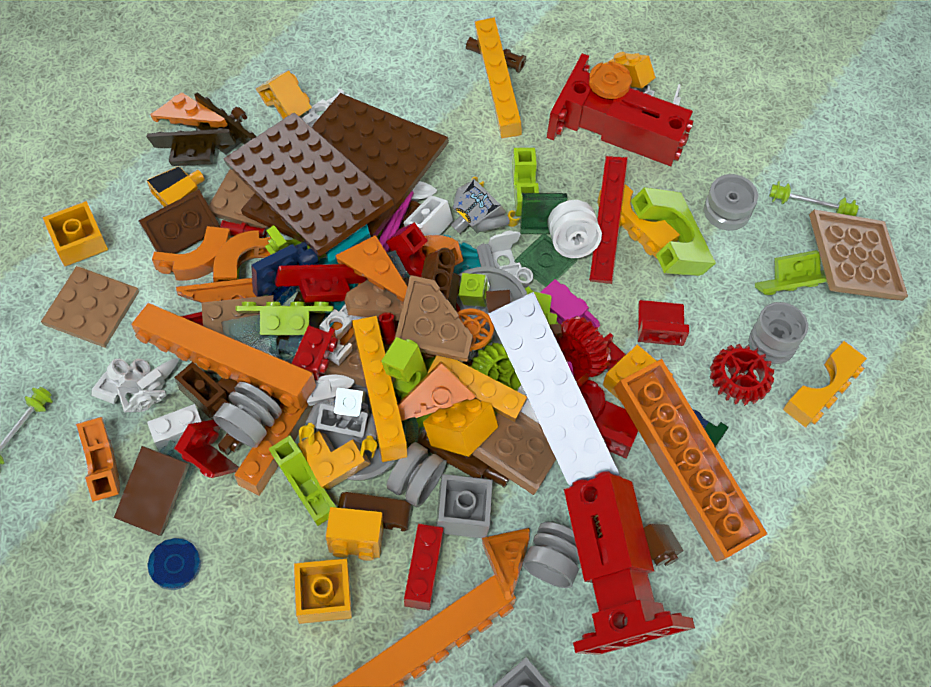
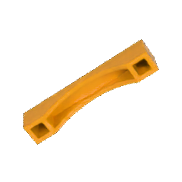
M495 17L475 21L477 42L486 69L501 138L522 135L521 120Z
M377 316L352 320L355 342L366 382L382 462L406 458L407 444L391 376L386 374L381 362L385 356V350Z

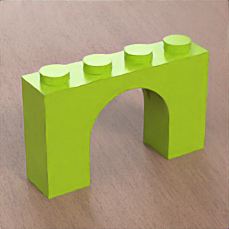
M644 187L631 200L639 219L665 220L680 234L679 242L670 241L656 254L664 273L700 276L716 264L681 192Z

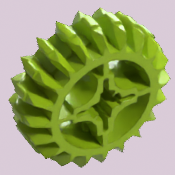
M502 343L486 345L484 351L478 350L477 358L471 357L474 362L469 367L518 391L521 383Z

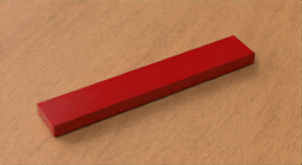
M605 157L597 218L602 236L601 242L593 251L590 282L613 283L628 157Z

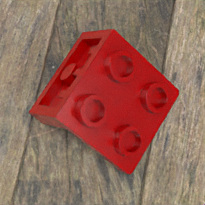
M640 300L638 303V342L684 346L689 335V325L684 324V304Z
M606 401L603 413L595 422L609 451L627 459L638 429L625 408Z
M214 420L188 424L174 448L185 461L193 463L204 476L209 478L234 473L239 468V466L212 446L218 439V432L221 428Z

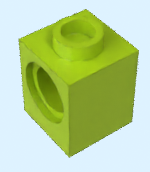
M462 273L459 297L463 305L487 306L486 291H489L490 285L486 275Z

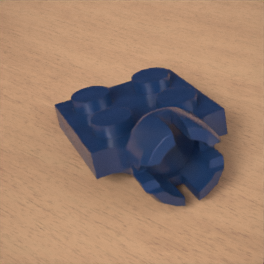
M302 242L296 246L292 244L251 264L253 293L256 297L271 294L275 289L281 287L276 286L275 283L279 266L318 265L317 254L312 249H308V245L305 242Z

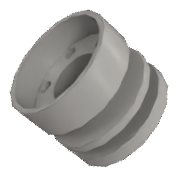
M774 302L766 305L750 332L748 339L750 349L754 351L758 348V354H766L765 361H771V364H782L789 361L795 355L796 350L807 334V318L801 310L785 302Z
M239 382L235 387V392H231L229 395V399L234 405L223 403L213 416V419L219 427L233 438L247 446L256 448L267 434L262 425L273 426L275 423L274 418H278L282 410L271 397L260 389L246 382Z
M553 522L540 523L537 531L538 534L535 535L533 540L536 546L529 548L522 565L526 571L538 579L559 588H571L579 571L577 564H580L573 530Z

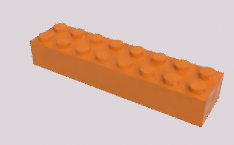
M660 359L620 380L613 389L716 562L724 560L766 536V530L663 360Z

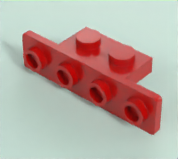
M345 264L279 266L275 283L276 286H299L304 302L345 301L346 294L350 291L348 284L364 283L366 277L356 274L354 269Z

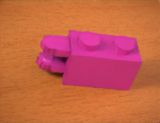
M556 279L540 292L551 295L549 313L557 314L556 321L558 324H562L563 321L571 317L579 316L580 318H586L587 322L591 321L594 327L600 326L599 321L588 311L589 307L586 302L581 298H577L566 285L560 284Z

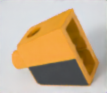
M175 167L146 181L150 192L165 207L198 190L197 185L204 182L205 179L199 170L187 175L181 167Z

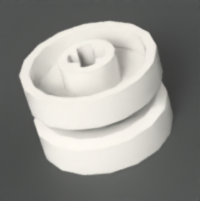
M568 200L559 204L550 213L548 229L556 251L562 256L581 258L589 255L598 247L601 242L602 232L595 212L587 202Z

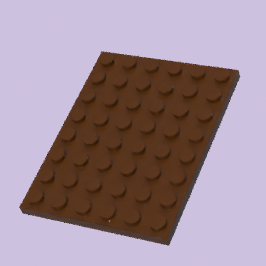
M342 93L335 98L312 125V128L393 199L394 206L367 224L370 237L378 236L449 143L448 137ZM256 194L241 209L243 216L269 228L275 226L280 233L299 242H304Z

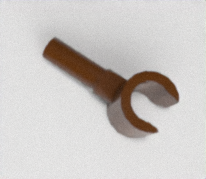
M240 107L233 108L229 115L231 119H236L239 122H242L240 117L244 120L247 119L244 110Z

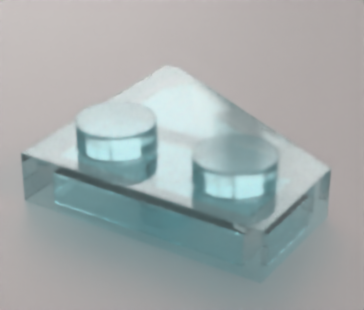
M260 315L222 322L225 336L280 358L275 336H260Z

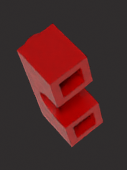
M414 222L399 229L386 241V244L409 275L422 276L426 257L422 251V246L428 240Z
M418 524L404 595V607L430 611L436 569L443 539V527Z

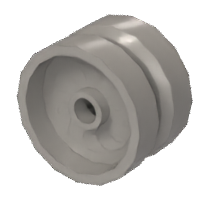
M726 174L716 178L705 200L703 209L705 217L718 229L733 231L744 227L750 220L752 212L756 207L758 201L757 189L750 180L740 175Z
M414 442L407 448V457L399 459L393 468L387 482V489L399 496L406 492V501L419 508L441 479L447 461L436 454L428 457V449Z

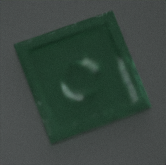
M522 193L520 234H550L548 217L555 207L567 201V193Z
M543 233L514 262L520 263L521 267L530 269L533 273V278L544 287H547L554 279L558 280L577 262V258L562 256L556 251L552 239Z

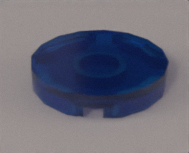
M172 538L158 544L151 552L147 563L148 573L154 583L163 589L174 591L185 588L199 574L201 567L200 554L195 546L185 539Z

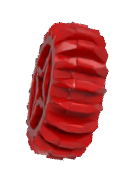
M579 316L571 317L562 322L563 338H557V341L566 360L572 363V367L589 370V377L601 374L610 365L611 356L609 353L611 351L607 347L608 342L604 340L603 334H600L598 331V327H594L591 321L587 322L586 318H580Z
M739 343L735 348L730 345L726 350H720L719 354L714 357L713 363L710 366V379L714 380L713 388L720 387L718 395L726 393V401L732 397L734 398V404H738L742 400L745 406L749 401L752 404L757 403L758 399H764L766 394L770 392L771 386L774 383L773 375L775 369L770 368L771 361H765L766 354H758V348L753 351L750 350L749 344L742 348ZM725 366L728 368V372L731 374L730 379L726 374ZM754 369L758 373L759 381L756 379L757 376L753 372Z

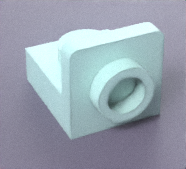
M337 388L334 413L360 416L362 401H365L366 391Z

